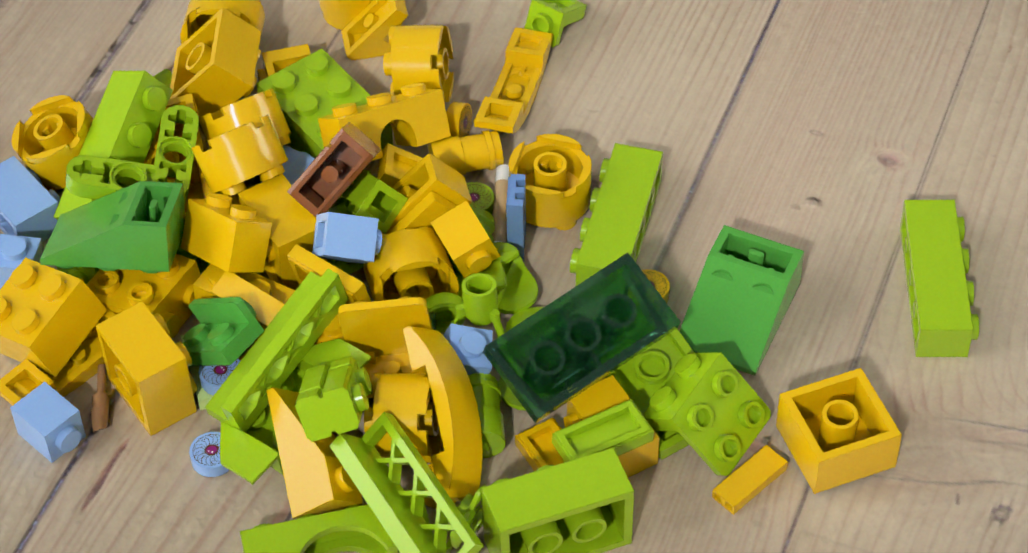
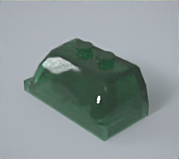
M627 252L484 347L483 353L536 424L677 329L681 321Z

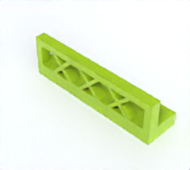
M327 269L322 277L310 271L207 403L205 409L210 416L245 433L269 403L266 390L272 387L281 388L324 332V329L337 315L338 308L347 302L348 297L339 274Z
M383 412L362 438L341 433L330 444V448L400 553H447V531H456L464 543L457 553H478L484 547L393 414ZM386 432L392 438L390 458H382L374 447ZM402 465H410L414 470L412 491H404L400 485ZM424 498H433L437 503L435 524H427L423 519Z

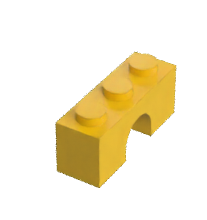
M414 83L401 87L402 94L392 97L391 93L371 95L366 98L367 104L358 107L356 103L332 107L333 114L318 118L324 148L348 122L354 124L381 149L372 161L383 158L380 140L382 131L388 123L393 129L396 145L419 147L451 137L442 89L425 88L424 83Z

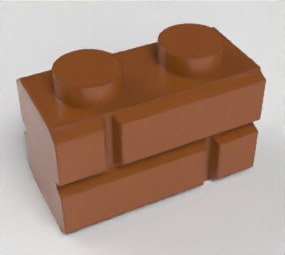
M348 122L287 192L314 217L317 214L328 212L381 149L354 124Z

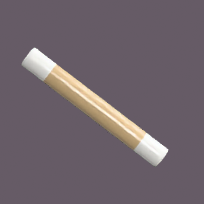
M506 164L499 165L496 168L492 211L495 229L491 234L494 242L507 243L506 201L509 165Z

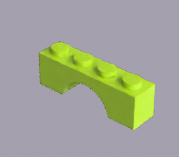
M424 502L423 519L427 524H430ZM368 504L350 505L342 510L318 515L307 514L295 520L276 524L265 523L257 525L252 529L240 531L244 553H338L346 551L400 553Z

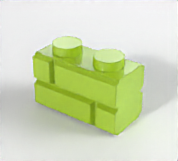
M351 356L332 361L330 367L322 364L305 371L295 408L306 438L311 442L331 437L333 431L341 434L358 429L362 411L369 409L367 395L372 394L369 374L365 367L359 369L356 359H353Z

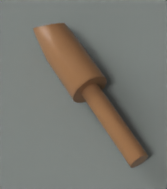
M105 364L98 365L97 393L92 396L91 422L93 432L106 429L108 426L109 395L105 393Z

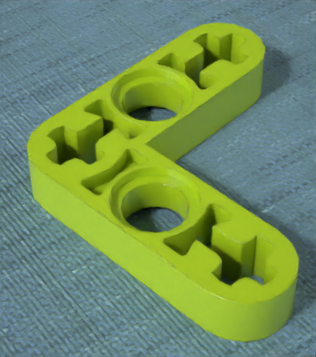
M174 105L164 111L154 165L91 155L74 157L66 167V187L75 196L97 200L123 189L116 182L122 177H131L138 182H167V177L176 178L175 183H183L184 204H186L194 160L191 148L196 146L199 116L193 109L184 105ZM176 123L184 124L182 137L174 136ZM176 151L183 154L186 159L182 162L174 163L168 161L164 155L168 152ZM82 173L90 174L88 179H81L80 177ZM104 175L109 176L108 184L103 183Z

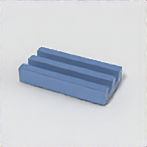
M511 174L508 177L506 201L507 243L517 248L524 261L526 180L525 174Z

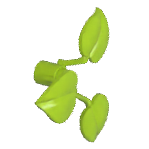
M519 255L513 261L503 265L506 274V287L504 289H497L496 280L491 275L485 273H476L466 277L461 285L463 304L455 306L456 315L453 324L461 325L463 317H466L472 324L477 326H485L493 322L507 365L512 370L502 375L498 381V385L501 388V399L510 407L524 411L542 410L558 406L567 401V396L571 394V383L566 372L548 373L537 371L522 363L519 366L513 358L500 320V312L516 314L531 307L538 298L537 282L525 266L521 256Z

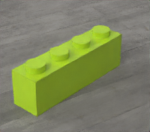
M145 70L113 71L78 156L91 155L144 163L173 90ZM82 173L80 178L88 179L90 174ZM104 175L103 183L108 184L109 176ZM122 177L116 182L125 188L135 184L136 180L131 177ZM65 187L53 218L58 220L61 214L90 203L95 199L75 196Z
M615 143L610 159H603L599 181L602 182L601 188L594 187L590 200V211L593 213L591 218L584 217L580 231V242L583 243L581 249L574 248L571 256L570 273H576V291L625 300L628 280L633 275L662 180V151Z
M904 200L900 234L916 357H968L971 340H977L979 336L978 314H971L970 306H973L974 284L973 281H966V274L969 271V250L961 246L965 235L964 218L957 217L955 200Z

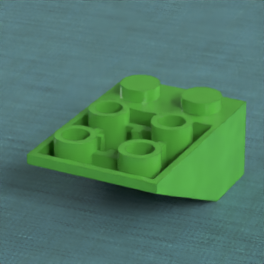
M139 181L61 214L41 255L40 265H53L62 269L90 267L99 268L103 271L126 269L141 270L145 273L169 272L181 242L185 224L183 183Z
M724 225L708 254L679 331L695 353L721 352L736 370L755 376L800 285L804 251Z

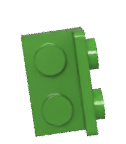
M240 297L194 299L188 306L201 324L194 326L184 335L183 339L185 342L183 344L192 359L191 366L231 365L265 330L257 321L256 312L253 307Z

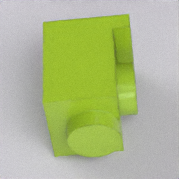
M363 170L342 194L343 197L351 201L347 207L349 211L356 216L379 219L378 230L385 234L408 200L406 196L366 170Z

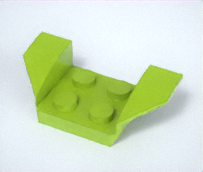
M340 338L313 345L280 389L299 393L306 369L322 364L330 367L332 361L349 356L356 359L358 368L361 369L372 358ZM269 403L246 433L221 422L220 463L252 485L269 467L283 475Z

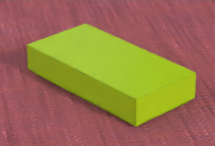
M632 399L552 433V444L564 462L578 459L588 452H601L610 448H614L617 456L653 441L654 430Z

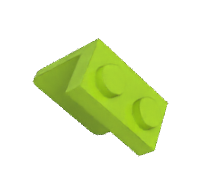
M721 352L689 353L675 365V373L666 385L651 397L650 406L643 416L655 431H678L716 475L728 476L770 419L771 411Z

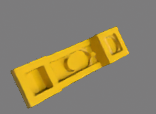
M515 27L505 49L504 66L490 97L485 96L474 119V127L512 134L520 129L529 114L538 92L548 60L553 33Z
M107 310L97 324L118 313ZM96 325L56 377L42 372L28 359H25L0 379V396L13 406L43 382H46L63 397L80 387L98 373L99 364H105Z
M408 326L403 329L411 368L412 371L427 373L444 446V451L431 456L435 476L452 501L461 502L467 494L475 495L481 480L483 456L482 431L475 394L463 363L448 340L437 330Z

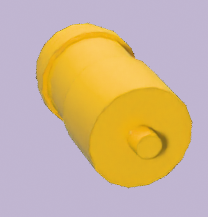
M485 130L480 134L463 137L452 136L428 143L430 154L462 175H466L467 172L483 169L494 170L497 166L504 164L502 145L497 131L489 132V130Z

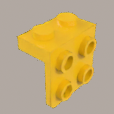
M176 254L169 272L145 273L141 270L117 269L114 271H103L100 269L86 285L108 310L120 313L143 301L153 315L159 313L163 317L172 339L193 313L188 305L195 299L193 284L201 274L195 260Z
M400 297L398 299L372 302L358 301L352 304L341 305L338 308V319L344 340L372 358L364 366L369 374L371 383L374 373L427 374L412 371L403 329L408 326L433 330L427 301L424 298ZM372 394L367 395V398H373Z

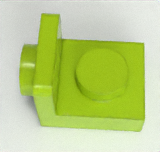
M531 0L524 29L553 33L551 47H556L560 43L563 28L568 24L583 19L587 5L577 0Z

